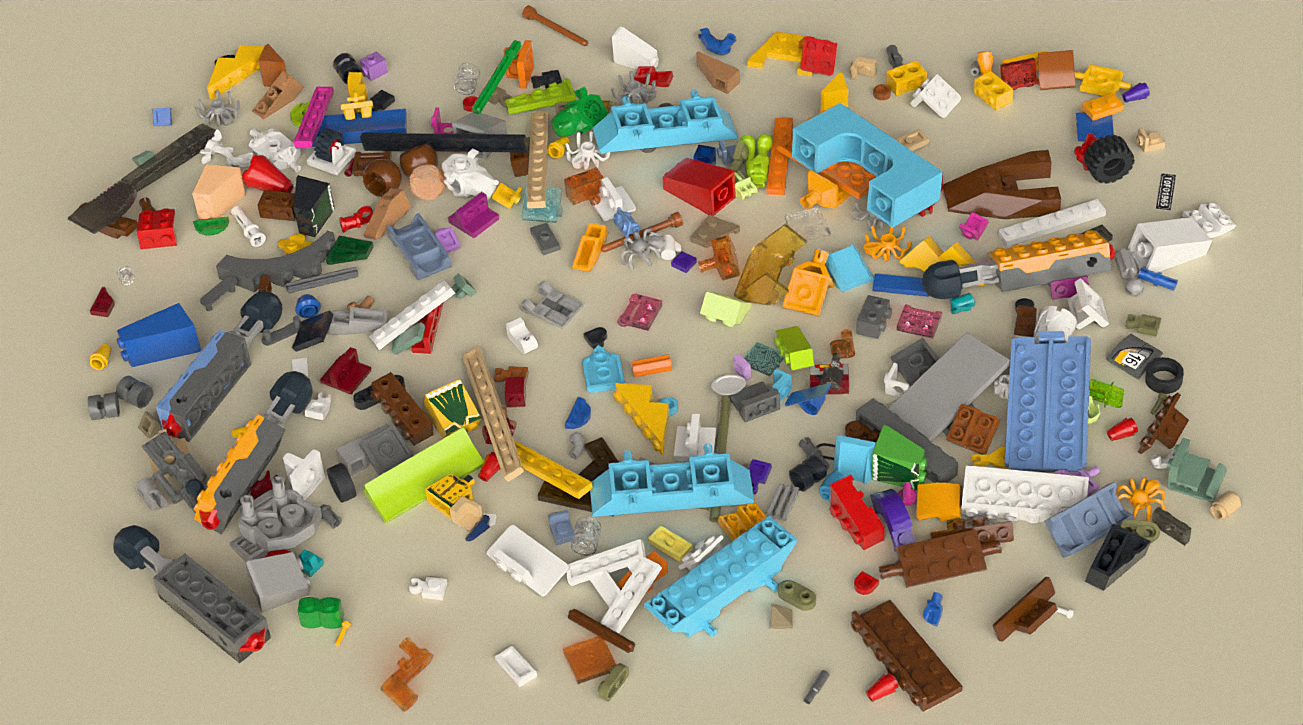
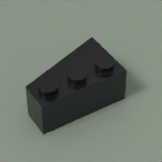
M1112 524L1089 569L1085 582L1104 591L1146 555L1151 541Z

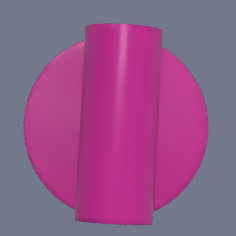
M904 483L903 489L898 491V495L905 506H910L916 502L917 494L911 489L910 483Z

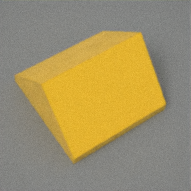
M841 72L821 91V108H823V112L839 103L848 108V87Z

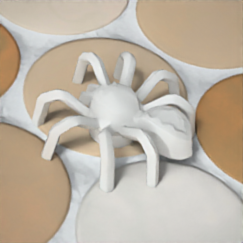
M592 131L589 132V142H584L582 145L580 132L577 133L578 150L571 151L568 143H565L567 159L572 162V166L576 169H581L582 167L585 170L588 169L590 159L593 160L595 167L598 168L599 160L605 161L609 158L610 152L606 153L604 158L597 154L603 155L605 153H600L599 150H596L597 147L592 143ZM578 153L574 158H571L570 154Z

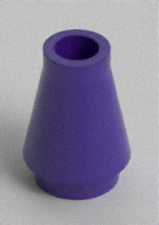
M1139 82L1128 91L1122 93L1125 103L1146 99L1150 95L1149 88L1145 82Z

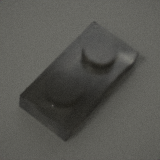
M1160 507L1153 511L1152 522L1159 527V530L1184 546L1190 541L1191 527Z

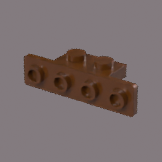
M1181 394L1169 395L1163 401L1164 407L1155 415L1156 421L1147 429L1149 433L1140 441L1141 447L1138 453L1142 454L1150 449L1156 439L1168 449L1175 446L1189 421L1188 418L1174 408Z
M981 515L967 520L957 518L952 520V522H947V530L931 532V539L977 529L981 544L999 540L1000 543L1011 542L1014 540L1013 524L1011 521L991 523L987 517Z
M1050 577L1043 578L993 624L998 641L1003 642L1015 630L1031 635L1058 610L1055 603L1048 601L1055 594Z

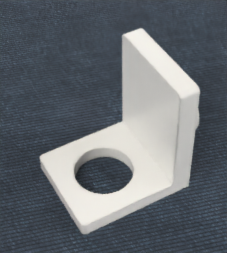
M893 363L890 372H886L884 377L885 394L900 397L909 389V384L895 381L898 364ZM894 386L901 387L904 392H897Z

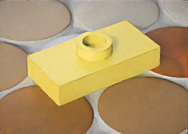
M660 526L648 538L649 544L679 562L682 561L681 558L693 550V544L663 526Z

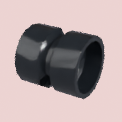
M342 53L333 61L335 71L345 84H347L349 72L362 73V69L349 53Z
M811 455L802 464L796 465L789 471L791 482L795 487H799V491L805 492L814 483H818L827 476L824 464L814 455Z

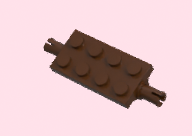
M977 529L897 546L898 561L895 564L879 566V573H882L880 575L881 579L899 575L903 577L906 588L985 571L987 566L984 557L1002 553V548L999 547V540L981 544Z

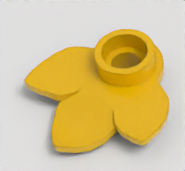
M297 233L291 235L289 239H280L278 247L283 249L284 253L288 255L309 246L313 241H305V235Z

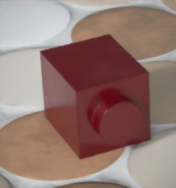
M505 377L504 395L506 408L526 407L525 377Z

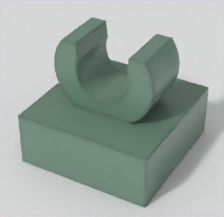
M459 273L453 278L457 284L452 286V290L458 298L462 299L466 293L472 297L477 292L470 282Z

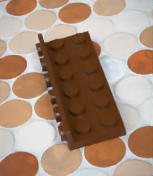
M891 600L861 615L857 611L852 612L850 624L854 632H858L861 635L864 644L867 647L870 646L874 651L876 659L883 662L887 672L896 678L900 688L909 694L912 703L915 706L918 705L923 712L962 692L963 686Z

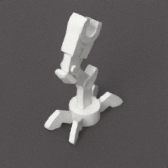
M218 129L214 133L215 136L207 142L205 150H200L201 154L206 155L201 160L202 164L211 161V154L214 155L216 152L226 157V162L230 167L232 165L249 167L253 157V153L233 157L231 154L233 147H220L223 145L220 141L222 137Z

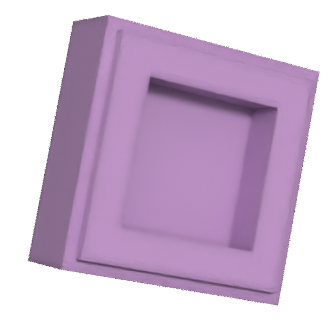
M740 354L735 355L733 358L734 371L742 376L745 381L750 379V364Z

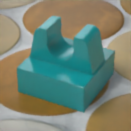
M304 549L299 554L304 568L301 572L310 578L324 565L323 559Z

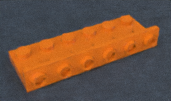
M793 137L779 145V152L801 164L792 158ZM850 161L837 162L817 173L857 199L868 193L869 181L876 178L875 175L864 167Z

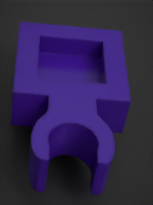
M752 459L748 469L750 470L751 484L754 487L752 489L753 494H756L758 492V484H765L772 466L770 463Z

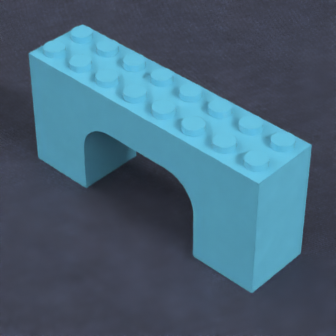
M841 103L793 128L792 158L808 169L819 173L837 162L850 161L859 164L876 176V178L869 181L867 210L892 228L940 200L943 174L941 170Z

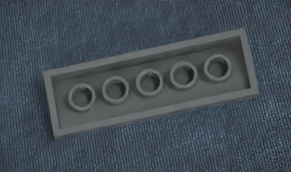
M924 338L890 357L893 363L898 364V371L910 387L939 360ZM953 421L943 430V433L946 435V437L950 431Z

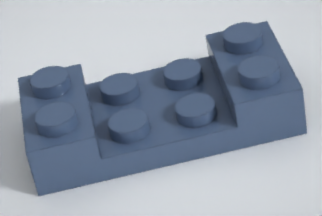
M420 213L415 215L410 225L400 229H396L391 225L386 226L389 239L395 247L400 249L409 262L410 269L417 280L451 267L450 256Z
M1115 482L1105 485L1090 496L1044 521L1063 558L1073 555L1107 535L1112 524L1119 526L1125 520L1134 519L1131 513L1123 509L1118 500Z

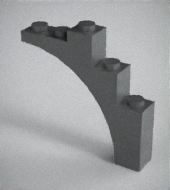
M327 230L309 246L281 257L244 259L226 254L216 265L219 279L224 280L226 277L233 276L237 279L236 286L256 292L262 275H268L271 283L281 287H285L286 283L291 281L293 276L305 279L320 275L322 272L321 263L324 262L336 242L334 233Z

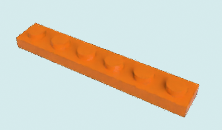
M775 117L766 189L768 195H785L789 157L779 152L778 147L791 138L793 118Z

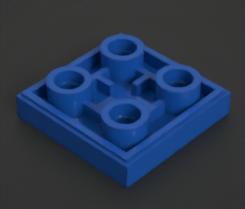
M1076 113L1077 141L1085 142L1088 134H1093L1096 139L1104 138L1106 135H1114L1112 115L1092 121L1086 113Z

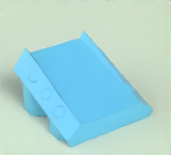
M853 244L845 249L829 253L826 261L827 270L831 278L835 279L837 288L842 292L874 280L859 250Z
M838 435L836 437L833 471H838L845 477L852 475L855 481H860L864 484L871 481L872 453L875 448V442Z

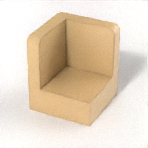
M462 496L450 509L452 523L469 531L483 517L481 505Z

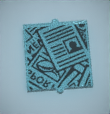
M756 342L752 349L747 351L744 359L750 364L751 369L771 376L774 370L780 367V363L784 358L780 356L778 350Z

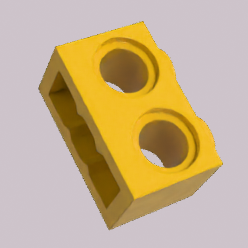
M917 60L886 71V85L891 88V91L896 96L920 88L927 80V71Z
M992 71L974 79L975 95L980 97L994 110L997 111L1012 103L1013 89Z

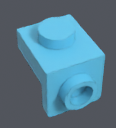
M775 369L772 390H778L780 401L786 398L792 389V376L779 369Z

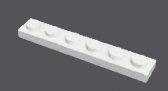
M1098 199L999 229L998 236L1007 247L1106 216V209Z

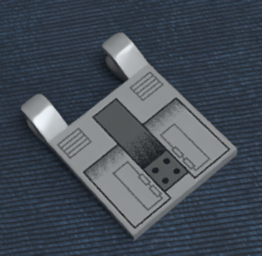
M542 281L538 285L540 287L539 293L546 296L537 306L527 299L521 303L523 306L522 312L533 314L563 329L581 310L583 303L553 289L547 282Z

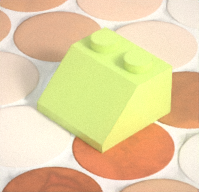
M706 292L700 314L706 315L705 319L715 322L717 319L723 320L722 324L733 327L734 324L742 323L752 303L720 293Z

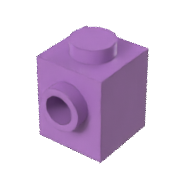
M377 51L360 59L362 74L370 81L388 73L386 59Z

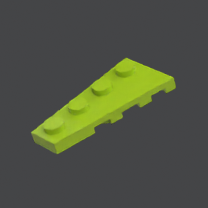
M569 78L563 79V83L557 84L554 82L549 84V88L543 90L537 88L533 90L532 94L523 93L506 99L505 105L509 115L519 114L524 111H534L538 108L552 107L555 103L571 102L576 100V95Z

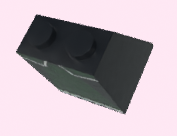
M298 175L296 177L294 212L300 234L316 237L335 210L330 183Z

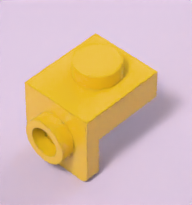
M500 183L492 199L510 209L513 203L517 205L522 197L519 194L522 187L519 186L517 191H514Z

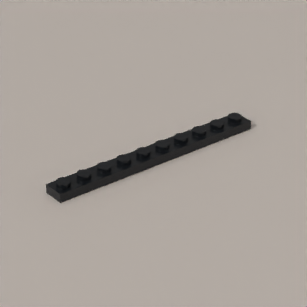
M362 133L360 136L365 151H408L425 143L431 145L436 152H470L474 149L479 152L528 153L529 150L525 134Z

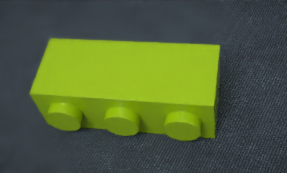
M798 326L776 330V337L774 338L776 349L779 348L780 356H783L785 364H788L791 370L814 366L812 347Z

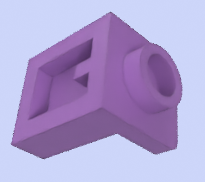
M451 227L447 229L441 228L434 234L447 253L457 250L461 246Z

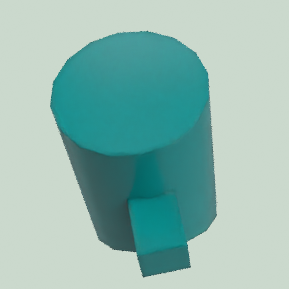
M966 293L950 300L951 313L957 314L962 311L972 310L971 307L975 306L973 296L970 293Z

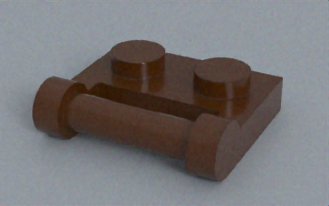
M391 151L383 153L355 152L353 175L363 176L366 166L375 159L386 158L391 160Z

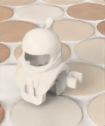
M472 149L467 156L464 154H452L442 163V169L445 172L444 176L447 177L444 183L448 189L452 190L454 196L468 198L471 195L476 196L483 192L487 194V200H489L496 191L499 181L494 179L487 172L486 168L479 166L478 158L475 157L479 151Z

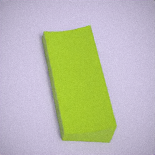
M463 427L364 485V495L386 524L427 500L425 489L449 474H454L459 479H463L466 475L480 469L484 460Z

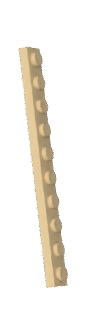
M537 111L531 113L527 208L546 207L549 112Z
M477 345L462 356L503 477L509 482L523 473L524 469L482 349Z

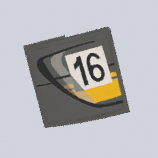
M1130 334L1106 358L1108 362L1139 380L1145 373L1149 362L1160 358L1163 352L1135 335Z

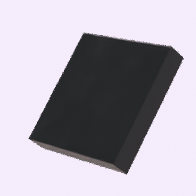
M329 310L303 320L292 348L298 352L324 342L334 314Z

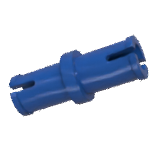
M1141 267L1138 274V279H1143L1153 283L1154 286L1159 285L1172 291L1175 290L1178 282L1177 279L1162 275V272L1158 271L1156 273L1144 267Z

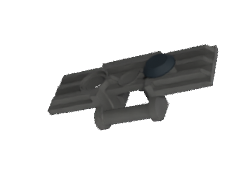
M164 431L142 445L144 451L160 469L153 474L152 478L160 483L172 498L171 502L173 504H177L184 499L192 511L196 513L194 507L198 502L197 498L202 490L205 491L208 487L204 481L207 475L190 453L185 455ZM171 455L176 461L173 464H168L164 458ZM164 475L175 476L182 486L179 494Z

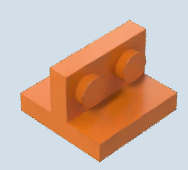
M531 40L524 41L522 49L517 53V58L513 60L506 71L507 78L519 79V85L522 89H527L534 70Z

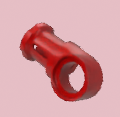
M363 206L352 216L340 217L339 222L343 233L356 227L361 228V225L369 223L374 213L370 206ZM370 213L368 216L362 217L363 214Z

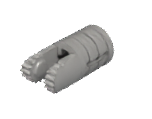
M143 478L136 484V491L151 510L157 508L156 504L161 508L168 506L166 499L150 478Z

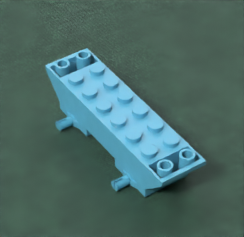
M694 90L691 91L692 98L680 100V105L649 109H647L646 103L631 104L629 97H623V105L611 107V113L593 127V133L600 153L738 139V135L730 114L717 105L715 97H700L697 90L695 92Z
M707 444L704 445L705 454L689 457V462L649 465V460H632V452L628 450L627 456L626 450L623 453L624 461L608 463L609 469L592 481L593 488L590 490L592 516L754 503L750 470L731 460L729 453H713L711 444H708L709 450Z
M769 515L647 601L644 607L671 632H683L689 638L696 632L705 630L713 637L717 634V629L711 625V622L720 616L722 608L747 590L752 593L758 587L764 585L771 588L773 592L778 590L779 584L773 580V577L782 571V565L797 543V538Z

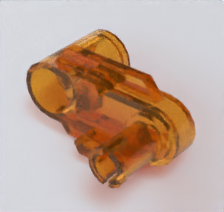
M409 637L405 638L406 642L403 640L400 643L399 648L406 652L411 659L408 661L405 657H402L397 662L400 668L381 686V691L403 712L410 709L418 699V695L407 684L425 669L434 657L426 648L420 649Z

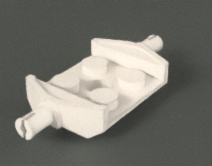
M273 128L261 133L256 129L250 131V135L254 137L249 143L250 153L255 152L258 155L266 156L279 170L292 168L295 172L301 170V166L296 163L302 155L301 149L295 147L294 143L280 131Z

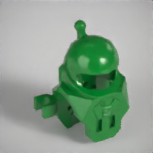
M585 86L574 91L579 99L565 104L564 109L551 120V126L555 134L559 137H568L580 132V135H582L604 119L608 112L599 95H587L588 92Z

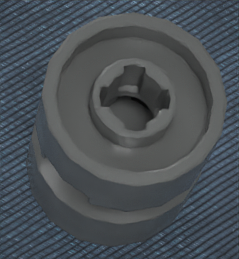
M125 376L118 383L116 393L118 398L142 409L151 401L153 389L151 386L131 376Z
M116 392L104 394L103 397L100 395L88 396L91 420L103 419L104 416L108 418L120 416L119 400Z

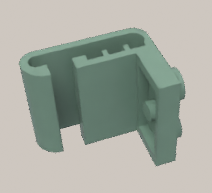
M1182 438L1180 445L1176 444L1174 448V458H1170L1166 470H1169L1167 487L1181 494L1213 502L1227 469L1221 463L1218 464L1216 470L1208 468L1210 460L1189 454L1191 440Z

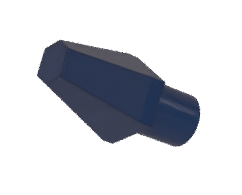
M483 515L481 521L475 523L465 538L466 541H473L490 528L488 525L490 521L489 516Z

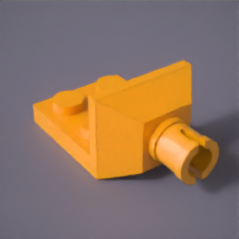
M809 170L808 193L800 198V203L807 210L811 209L816 203L822 207L837 208L852 195L839 188L835 183Z
M815 249L811 262L806 261L794 268L782 305L784 309L817 317L820 316L828 287L834 288L833 280L825 265L829 256L828 252L822 250L820 253L819 249Z

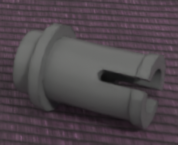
M323 504L320 506L322 512L321 519H324L333 529L338 527L342 519L332 511L329 505Z

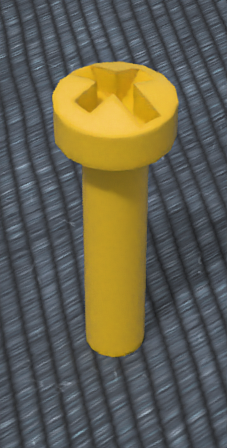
M342 621L341 625L343 627L335 642L336 646H340L346 630L351 626L350 622Z

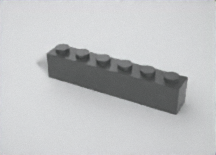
M872 398L856 410V421L861 422L870 430H875L880 435L883 425H887L925 450V458L927 459L925 472H927V478L933 483H948L958 475V462L954 457L949 456L939 446L934 445L925 435H921L910 424L901 420L897 414L888 410L884 404Z

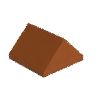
M266 44L258 62L263 85L271 87L281 72H286L284 60L269 44Z

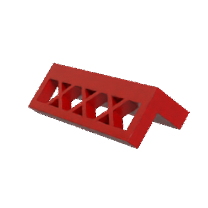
M444 302L418 321V323L421 322L425 325L423 339L412 346L413 353L431 354Z

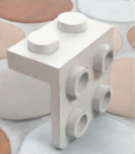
M936 74L931 80L927 79L921 85L922 90L919 88L912 95L914 99L910 104L915 108L923 100L940 117L945 118L961 100V96Z

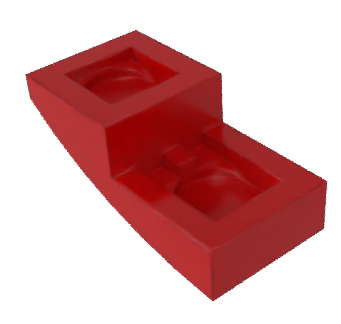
M639 66L634 75V80L645 84L647 74H650L648 85L652 86V82L656 81V87H669L674 76L672 71H656L654 66Z

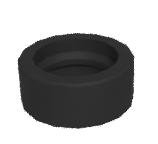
M1166 357L1156 358L1149 362L1146 368L1145 382L1154 392L1174 393L1180 389L1183 383L1184 369L1174 359ZM1159 371H1167L1172 373L1175 378L1161 380L1153 374Z
M338 463L327 468L328 479L339 501L343 503L357 496L356 489L344 464Z

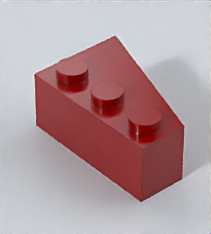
M849 475L830 484L831 506L829 510L831 515L840 521L842 528L850 533L854 543L859 544L863 550H866L884 541L885 527L873 508L866 506L862 500V497H864L861 490L857 492L853 485L854 478L852 475Z

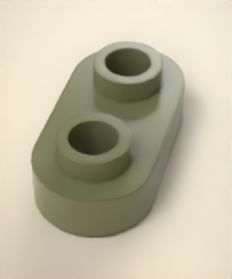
M1125 520L1119 525L1151 541V543L1157 540L1160 535L1159 527L1150 521ZM1145 531H1148L1150 536H1146Z
M785 580L779 584L778 595L783 601L803 611H809L815 607L816 595L813 591L792 580Z
M619 663L611 668L609 676L598 686L599 698L608 702L614 697L629 674L628 666Z

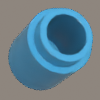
M838 471L829 473L819 487L821 497L830 501V484L845 476Z

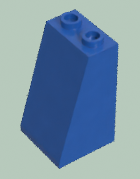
M180 303L117 330L119 338L116 340L119 347L123 350L120 352L124 362H129L131 367L201 351L195 326Z

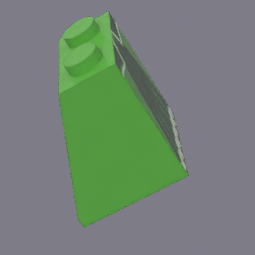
M883 425L872 453V480L903 487V484L908 482L911 484V489L918 490V485L924 484L927 477V472H925L927 466L925 450L889 426Z

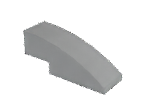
M350 307V312L331 310L334 316L330 324L329 334L349 335L375 331L387 323L388 311Z

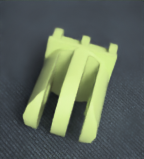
M739 170L737 173L735 172L736 197L743 200L746 196L750 197L752 193H758L750 177L746 178Z

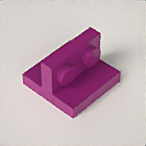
M480 192L448 217L451 225L472 238H476L499 220V214L488 207L487 194Z

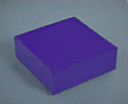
M681 251L671 261V267L687 273L697 263V258Z

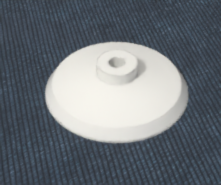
M728 374L716 378L712 382L711 387L718 394L732 395L740 392L746 385V381L742 376Z

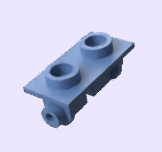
M620 207L617 208V213L614 214V223L622 234L628 238L629 234L639 233L641 227L635 222L631 214L623 212Z

